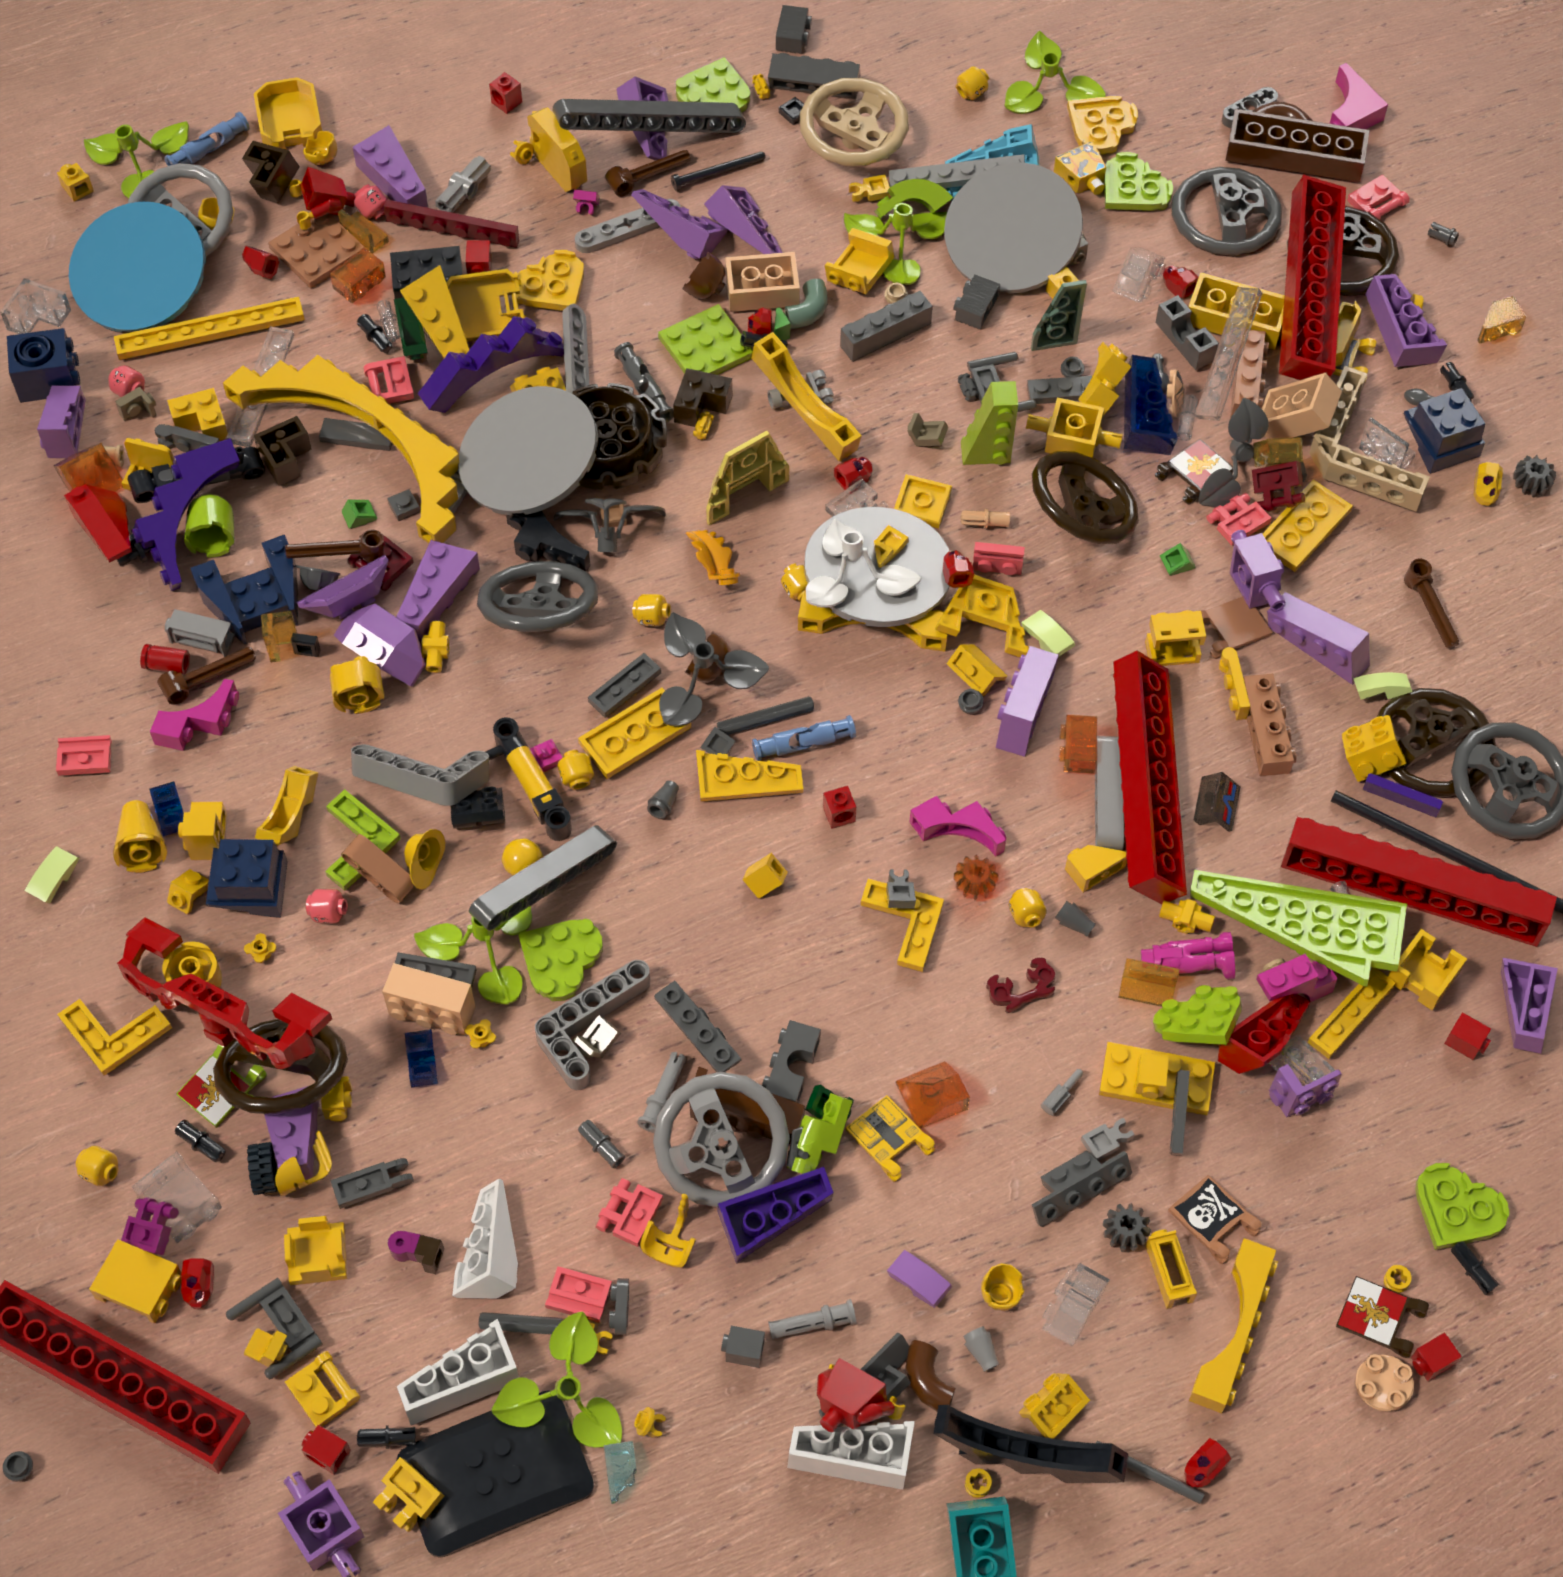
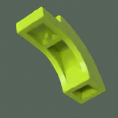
M909 179L891 186L887 191L892 198L889 199L886 196L877 203L879 208L874 212L881 219L893 210L895 205L907 201H915L923 204L933 214L953 197L947 190L932 181Z

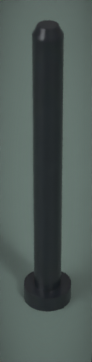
M757 152L683 176L674 174L671 175V183L674 190L677 191L682 189V185L762 161L766 158L764 152Z

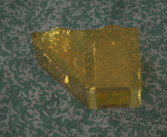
M1514 296L1492 302L1477 340L1479 344L1487 341L1492 342L1507 335H1515L1522 330L1527 316Z

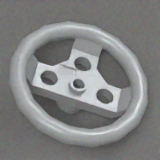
M178 163L160 168L143 179L128 199V203L144 201L164 205L171 203V208L183 214L192 223L197 232L199 230L203 231L200 237L206 256L214 252L226 237L233 216L230 191L217 174L201 165ZM177 178L197 179L208 185L216 195L219 207L214 229L211 231L161 184Z
M716 1072L694 1077L670 1095L657 1116L653 1145L658 1168L675 1191L688 1195V1199L696 1204L718 1207V1203L772 1185L785 1165L790 1136L785 1113L768 1089L744 1075ZM717 1089L743 1093L757 1102L769 1119L773 1137L770 1157L759 1175L755 1178L751 1174L715 1091ZM690 1102L698 1121L692 1138L683 1144L671 1147L670 1139L673 1122L683 1106ZM714 1109L719 1113V1119L716 1123L708 1124L703 1120V1115L707 1110ZM723 1137L727 1143L724 1146L718 1145L719 1138ZM695 1146H699L705 1151L704 1157L699 1161H693L689 1158V1151ZM733 1160L740 1162L742 1166L741 1171L736 1175H730L726 1172L727 1163ZM700 1168L708 1169L721 1174L728 1190L719 1191L702 1188L686 1178L684 1174L694 1172Z

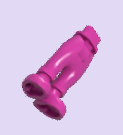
M1223 932L1214 939L1212 937H1204L1201 939L1169 941L1161 945H1152V949H1141L1142 970L1154 969V972H1158L1160 968V972L1187 974L1218 968L1221 969L1226 979H1235L1234 951H1232L1233 941L1231 932ZM1201 953H1205V954H1206V955H1194V956H1193V954H1201Z

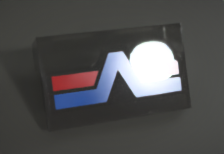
M1224 772L1202 776L1193 821L1198 825L1217 822L1228 832L1233 831L1241 787Z

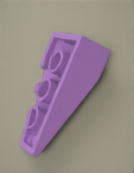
M644 189L632 192L631 196L681 249L687 251V255L691 258L699 259L704 256L706 257L708 252L712 253L728 231L721 224L703 215L701 218L689 215V209L685 207H671L668 200Z

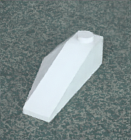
M497 1179L480 1190L471 1219L475 1225L470 1237L465 1238L463 1247L467 1249L463 1263L458 1262L455 1270L452 1296L456 1298L497 1299L516 1288L518 1262L504 1183L501 1179Z

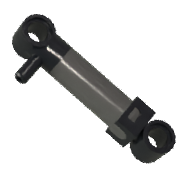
M236 447L235 451L240 460L238 468L220 475L207 485L238 478L253 480L261 477L265 473V468L258 448ZM169 464L151 467V471L145 469L137 470L127 478L134 501L137 503L152 501L151 497H154L156 487L179 480L174 478Z

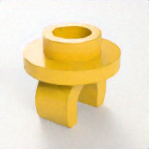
M514 140L513 143L517 145L515 152H510L511 157L519 164L528 163L534 153L532 144Z
M650 1407L639 1411L634 1422L637 1434L642 1437L648 1435L652 1438L662 1436V1432L654 1428V1421L662 1423L665 1422L666 1417L662 1414H655L654 1409Z

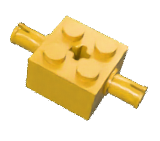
M1058 397L1050 419L1029 414L1026 423V429L1046 433V453L1075 451L1093 458L1096 446L1101 444L1120 449L1123 434L1102 430L1101 424L1104 407Z

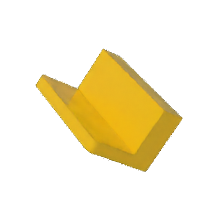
M960 644L946 663L972 689L979 691L982 696L987 694L996 681H1003L1008 677L974 644Z

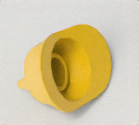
M429 829L425 833L415 834L408 840L405 846V862L407 867L410 868L411 881L418 889H425L432 883L439 862L444 854L445 837L438 829Z

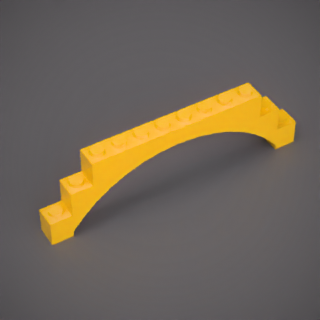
M317 354L299 371L294 366L287 365L279 360L262 376L255 370L251 371L242 365L223 382L226 397L243 410L247 406L264 403H305L346 413L375 428L401 452L412 468L421 492V517L416 521L418 536L427 543H430L431 540L444 543L456 531L455 516L448 508L459 499L457 484L450 478L459 470L458 464L460 462L457 450L452 446L445 445L435 434L428 433L417 421H411L400 409H394L383 397H377L370 392L366 385L359 384L353 380L349 373L342 372L336 368L330 360H325Z

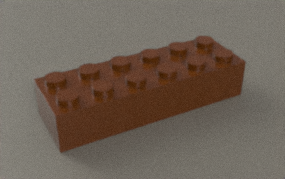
M1235 109L1225 161L1360 182L1365 165L1369 130Z

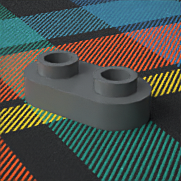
M617 1278V1284L611 1285V1301H616L615 1311H610L609 1329H615V1335H627L629 1278Z

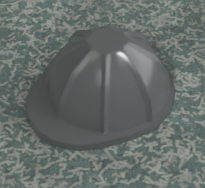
M295 565V568L300 569V577L303 584L312 590L318 591L337 581L341 573Z

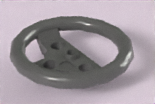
M1215 167L1198 171L1182 181L1172 198L1171 214L1178 231L1194 246L1213 254L1236 256L1254 252L1272 241L1281 226L1282 205L1274 189L1259 176L1240 168ZM1212 182L1222 240H1216L1199 232L1190 223L1185 212L1186 200L1191 192L1206 183ZM1246 200H1253L1256 203H1249ZM1264 213L1268 217V221L1262 231L1246 239L1245 220L1251 214ZM1227 219H1235L1237 222H1230Z
M554 561L527 562L508 567L490 576L479 589L477 607L486 620L501 628L520 632H545L569 626L586 617L598 603L599 587L588 572L574 565ZM536 577L533 589L518 595L505 594L501 589L513 581ZM562 578L568 579L582 588L583 593L579 598H566L561 594Z
M1515 722L1489 723L1470 732L1458 746L1451 769L1455 794L1467 814L1487 831L1509 839H1534L1555 829L1563 819V757L1557 747L1537 730ZM1493 738H1513L1531 745L1545 757L1554 772L1555 780L1538 771L1536 763L1527 756L1515 758L1492 744L1482 743ZM1490 757L1496 758L1500 763V767L1493 766L1490 762ZM1468 768H1477L1489 776L1494 793L1485 808L1480 805L1470 788ZM1535 784H1542L1546 792H1539ZM1503 790L1509 791L1512 794L1513 801L1504 797ZM1534 800L1544 806L1547 812L1544 817L1532 823L1509 822L1520 803Z

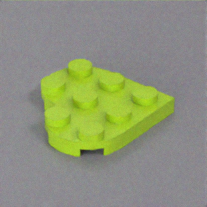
M725 57L676 80V97L678 102L735 103L738 105L741 113L747 109V105L750 102V90L747 84Z
M1120 152L1116 154V157L1106 162L1104 178L1105 209L1165 210L1173 193L1172 181H1168L1165 177L1161 176L1160 171L1150 170L1148 162L1146 161L1145 163L1139 159L1138 154Z
M589 919L568 920L518 933L530 981L535 992L543 997L550 998V1001L553 1002L565 1001L573 997L584 981L583 971L593 967L595 961L603 952L602 936L598 928Z
M1201 985L1196 988V993L1188 1001L1166 1000L1162 1003V1008L1154 1015L1153 1024L1155 1032L1162 1034V1039L1227 1045L1241 1014L1242 1004L1236 987L1211 988L1208 985Z
M1435 1163L1428 1166L1418 1177L1415 1187L1417 1201L1435 1250L1452 1247L1460 1241L1466 1244L1496 1236L1506 1226L1507 1218L1510 1214L1508 1202L1501 1192L1497 1193L1494 1189L1486 1187L1485 1183H1472L1465 1172L1461 1173L1457 1168L1451 1167L1449 1163Z

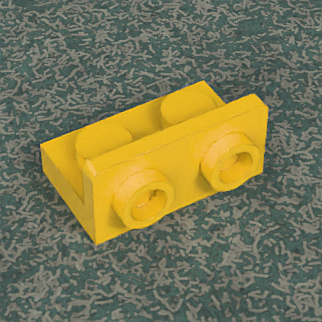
M1054 1373L1047 1377L1043 1382L1044 1387L1037 1394L1030 1395L1024 1401V1407L1019 1411L1022 1418H1029L1045 1438L1054 1439L1090 1401L1069 1374Z

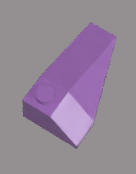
M636 76L616 89L618 100L668 101L666 88ZM633 131L647 158L656 161L666 157L667 139L665 138V132Z
M722 185L704 203L709 210V216L714 221L723 225L761 253H783L775 237L766 231L768 224L766 220L759 218L757 213L760 209L745 188Z

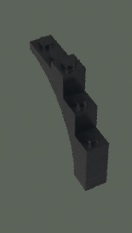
M542 510L531 514L512 513V515H506L507 524L516 530H520L514 540L516 555L521 559L539 562L540 558L544 556L549 561L571 564L587 572L590 567L589 551L571 543L559 534L546 519Z
M938 1405L933 1434L957 1447L959 1455L974 1464H1005L1020 1474L1049 1473L1064 1483H1121L1125 1481L1128 1453L1113 1443L1074 1442L1026 1434L979 1420L950 1405Z

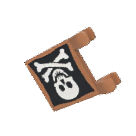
M1209 1175L1168 1209L1210 1251L1215 1260L1220 1264L1228 1260L1230 1251L1218 1240L1239 1222L1251 1236L1257 1235L1262 1225L1257 1217L1248 1213Z

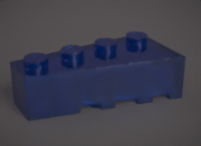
M1132 355L1129 361L1131 368L1125 374L1124 449L1171 455L1178 437L1172 427L1173 419L1167 409L1166 394H1163L1162 380L1156 359Z

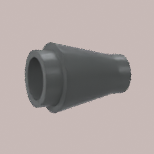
M666 781L648 800V812L658 819H663L670 815L679 786L673 781Z
M1066 901L1055 917L1060 921V925L1082 933L1086 937L1096 925L1074 902L1071 904Z

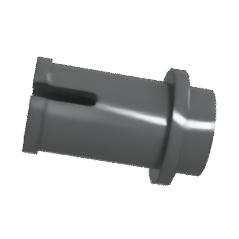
M1433 222L1431 224L1433 228L1428 230V236L1444 241L1447 246L1450 244L1454 245L1459 237V232L1455 228L1449 229L1436 222Z

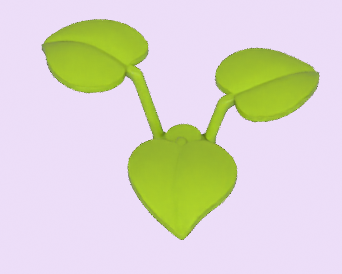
M1038 31L1030 40L1025 51L1027 65L1032 69L1041 68L1037 84L1033 88V85L1027 81L1013 83L1007 89L1005 107L1007 110L1018 114H1027L1037 110L1043 102V95L1037 91L1043 77L1052 78L1057 74L1060 75L1064 86L1068 89L1066 92L1067 101L1105 97L1106 94L1096 81L1087 76H1075L1072 78L1071 84H1069L1063 73V68L1059 67L1062 54L1060 47L1041 31Z
M185 121L165 127L153 135L151 142L142 137L138 131L134 133L132 127L125 124L119 126L115 133L104 134L92 139H84V146L89 157L100 165H108L115 162L118 158V153H122L123 149L129 152L137 170V174L127 176L121 185L124 196L129 199L139 183L154 172L153 170L141 172L133 152L138 148L139 140L153 150L160 149L162 154H174L180 150L181 146L187 143L189 124Z
M905 203L895 205L894 213L889 214V219L885 225L880 218L873 215H851L844 213V225L848 233L852 228L876 236L878 234L883 235L891 222L894 229L900 231L899 260L893 259L883 272V275L891 282L905 285L914 284L919 279L921 271L919 264L915 260H903L905 231L910 227L911 231H916L918 236L922 238H939L945 232L944 227L947 212L913 215L912 207Z
M531 906L491 931H488L472 916V925L467 926V932L464 937L457 926L449 923L437 924L422 932L414 933L416 944L424 955L429 958L446 961L454 960L459 956V946H464L471 933H473L476 939L486 942L493 972L484 973L479 979L478 990L481 996L490 1002L499 1004L513 1003L519 998L523 986L522 977L517 969L512 966H504L499 970L497 969L491 937L494 934V930L499 931L500 929L506 935H518V933L525 932L532 923Z
M577 1312L565 1318L551 1334L549 1341L550 1353L557 1360H566L567 1373L566 1376L556 1382L555 1390L539 1395V1388L534 1381L523 1377L515 1378L501 1389L492 1407V1413L505 1424L515 1427H529L539 1422L545 1414L541 1400L555 1395L564 1401L574 1399L578 1408L582 1411L573 1420L572 1427L576 1439L583 1445L593 1448L617 1447L621 1444L622 1427L615 1407L608 1400L601 1397L592 1398L585 1407L579 1396L581 1384L573 1376L571 1361L578 1365L589 1362L596 1354L598 1347L596 1333L584 1312Z

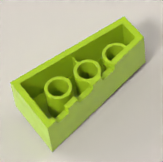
M1016 381L991 382L981 401L982 406L976 410L974 414L975 419L967 428L966 437H963L961 440L963 465H1001L1011 463L1018 412Z

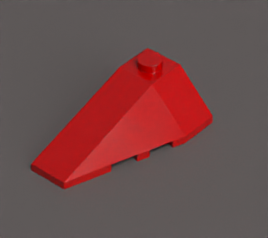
M85 484L72 489L71 492L64 495L74 518L109 563L132 552L128 531L129 522L126 516L127 506L117 492Z
M1291 994L1272 1000L1234 1027L1227 1045L1220 1044L1218 1062L1238 1074L1265 1066L1282 1053L1309 1008L1310 1001L1298 994Z

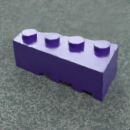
M824 1167L718 1203L717 1212L736 1263L832 1201L834 1192Z

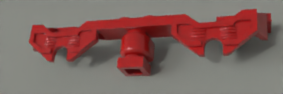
M146 917L126 933L127 939L123 958L117 962L124 979L149 1000L154 1002L158 997L161 1005L167 1010H171L182 1003L199 1012L201 1022L205 1028L203 1031L206 1038L223 1047H226L235 1038L248 1052L254 1054L260 1060L266 1059L267 1054L275 1068L284 1069L290 1067L295 1061L315 1052V1046L310 1036L314 1037L333 1019L329 1011L291 992L272 1010L276 1018L289 1025L280 1041L271 1043L254 1034L247 1027L250 1011L247 1002L192 973L160 984L145 976L137 968L145 950L164 959L183 942L181 935Z

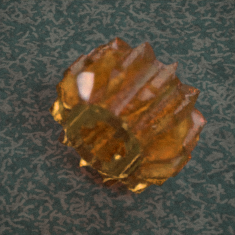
M976 854L974 860H971L966 856L963 863L958 862L956 865L953 879L956 882L957 891L963 890L964 898L972 894L974 900H976L980 894L986 899L989 891L994 892L996 889L995 883L998 882L999 875L996 873L995 864H988V857L979 860V856Z

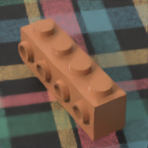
M1241 330L1237 348L1230 419L1243 398L1253 401L1262 408L1263 398L1259 397V393H1263L1265 379H1261V374H1265L1267 360H1263V356H1267L1269 342L1265 341V331Z
M1273 673L1243 676L1250 703L1247 723L1259 776L1290 774L1293 763H1296V751L1294 748H1291V730L1289 726H1286L1284 720L1286 718V709L1279 699L1281 696L1280 684L1275 682Z

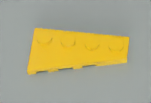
M696 750L700 801L803 793L801 765L769 760L764 762L749 757L737 758L730 757L728 754L718 753L716 755Z

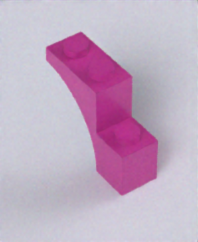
M224 679L218 690L209 699L193 708L174 712L158 710L150 730L154 744L184 751L187 742L192 740L193 730L221 736L224 728L229 726L232 707L236 706L239 700V691L236 689L234 680Z
M935 796L910 810L909 822L923 842L937 836L958 835L981 843L995 857L1005 850L1007 838L1001 827H996L988 809L982 808L978 801L952 814L949 806L945 802L942 803Z
M1306 954L1262 972L1256 978L1269 1002L1297 993H1303L1307 1000L1312 1002L1333 993L1338 980L1332 969L1316 961L1311 963Z

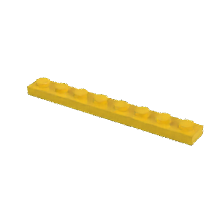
M294 297L114 336L118 358L123 360L305 320L300 298Z

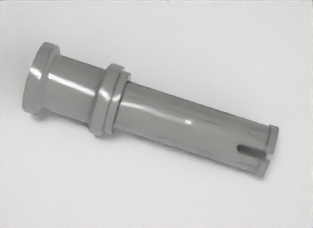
M677 1052L670 1054L654 1095H650L647 1098L646 1110L637 1121V1124L648 1132L655 1133L657 1116L672 1094L682 1068L687 1061V1058L682 1054L677 1059Z
M851 1299L847 1300L845 1304L832 1307L823 1305L820 1311L768 1321L772 1340L820 1328L830 1331L835 1326L851 1323L852 1326L857 1325Z

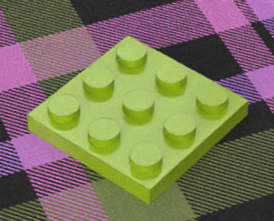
M719 304L658 332L659 340L684 374L686 368L718 375L750 360L752 357L753 349L741 346L740 339L742 334Z

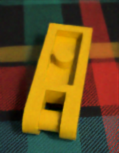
M1227 647L1222 651L1219 669L1225 673L1224 686L1230 692V710L1235 712L1236 720H1245L1249 713L1250 703L1239 658L1234 648Z

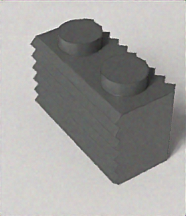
M782 5L776 32L777 51L798 52L800 54L803 45L807 46L809 32H806V30H810L812 25V16H809V8Z
M974 274L971 281H966L963 288V296L957 297L954 303L953 310L956 311L955 320L981 329L999 297L1000 283Z

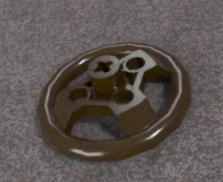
M1345 206L1342 255L1376 259L1382 265L1373 276L1360 281H1341L1340 296H1356L1367 292L1374 276L1394 274L1399 261L1397 239L1384 222L1369 212ZM1364 227L1372 231L1374 234H1370ZM1364 244H1370V245H1372L1373 247H1372V248H1368V247H1365Z
M1055 451L1040 458L1032 471L1033 493L1042 510L1057 526L1076 538L1094 544H1117L1132 536L1139 522L1137 502L1128 485L1103 463L1075 451ZM1057 466H1062L1058 483L1065 502L1063 508L1055 502L1047 487V475L1051 469ZM1085 471L1102 480L1116 496L1108 499L1099 497L1086 486L1084 479ZM1124 517L1121 525L1114 529H1100L1099 527L1100 522L1111 524Z
M1417 688L1413 689L1410 693L1392 698L1379 710L1377 717L1389 715L1392 720L1396 715H1402L1410 724L1408 735L1398 741L1407 764L1385 773L1398 784L1429 796L1451 797L1456 795L1453 780L1447 782L1428 781L1410 774L1407 769L1412 764L1470 732L1489 724L1485 714L1465 697L1444 689ZM1429 703L1441 704L1454 710L1450 712L1433 708ZM1415 713H1423L1428 719L1421 720L1416 717ZM1457 720L1461 722L1463 727L1457 728L1453 726L1452 721ZM1495 738L1486 741L1482 744H1492L1496 746ZM1410 743H1418L1422 746V749L1415 750L1410 746ZM1490 757V762L1493 765L1495 758ZM1472 768L1468 772L1471 790L1486 778L1488 774L1477 768Z
M279 1019L260 1022L249 1029L254 1034L271 1043L280 1041L289 1024ZM326 1025L313 1038L321 1040L329 1049L331 1060L320 1048L315 1047L313 1054L304 1057L307 1059H299L290 1067L280 1069L309 1075L315 1080V1083L293 1094L279 1097H257L240 1091L234 1085L230 1073L235 1061L270 1068H275V1066L272 1065L267 1054V1058L262 1061L254 1054L248 1052L234 1038L226 1047L222 1048L214 1065L215 1088L228 1104L249 1113L277 1115L302 1109L325 1097L341 1080L348 1062L345 1042L330 1026Z

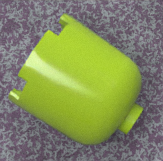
M208 494L195 498L189 504L186 514L184 534L186 547L194 554H196V551L207 553V557L210 558L228 553L235 539L234 513L231 505L218 495Z

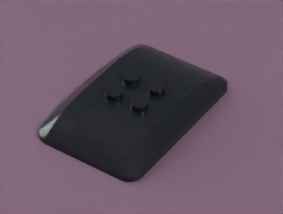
M550 1390L540 1392L539 1395L550 1392ZM557 1395L541 1400L545 1414L539 1422L532 1426L515 1427L505 1424L496 1418L491 1410L415 1442L413 1446L408 1445L401 1449L396 1461L400 1457L405 1459L445 1495L426 1520L419 1515L417 1516V1523L425 1546L431 1555L438 1558L446 1557L580 1502L591 1495L594 1488L592 1475L580 1444L573 1433V1427L564 1403Z

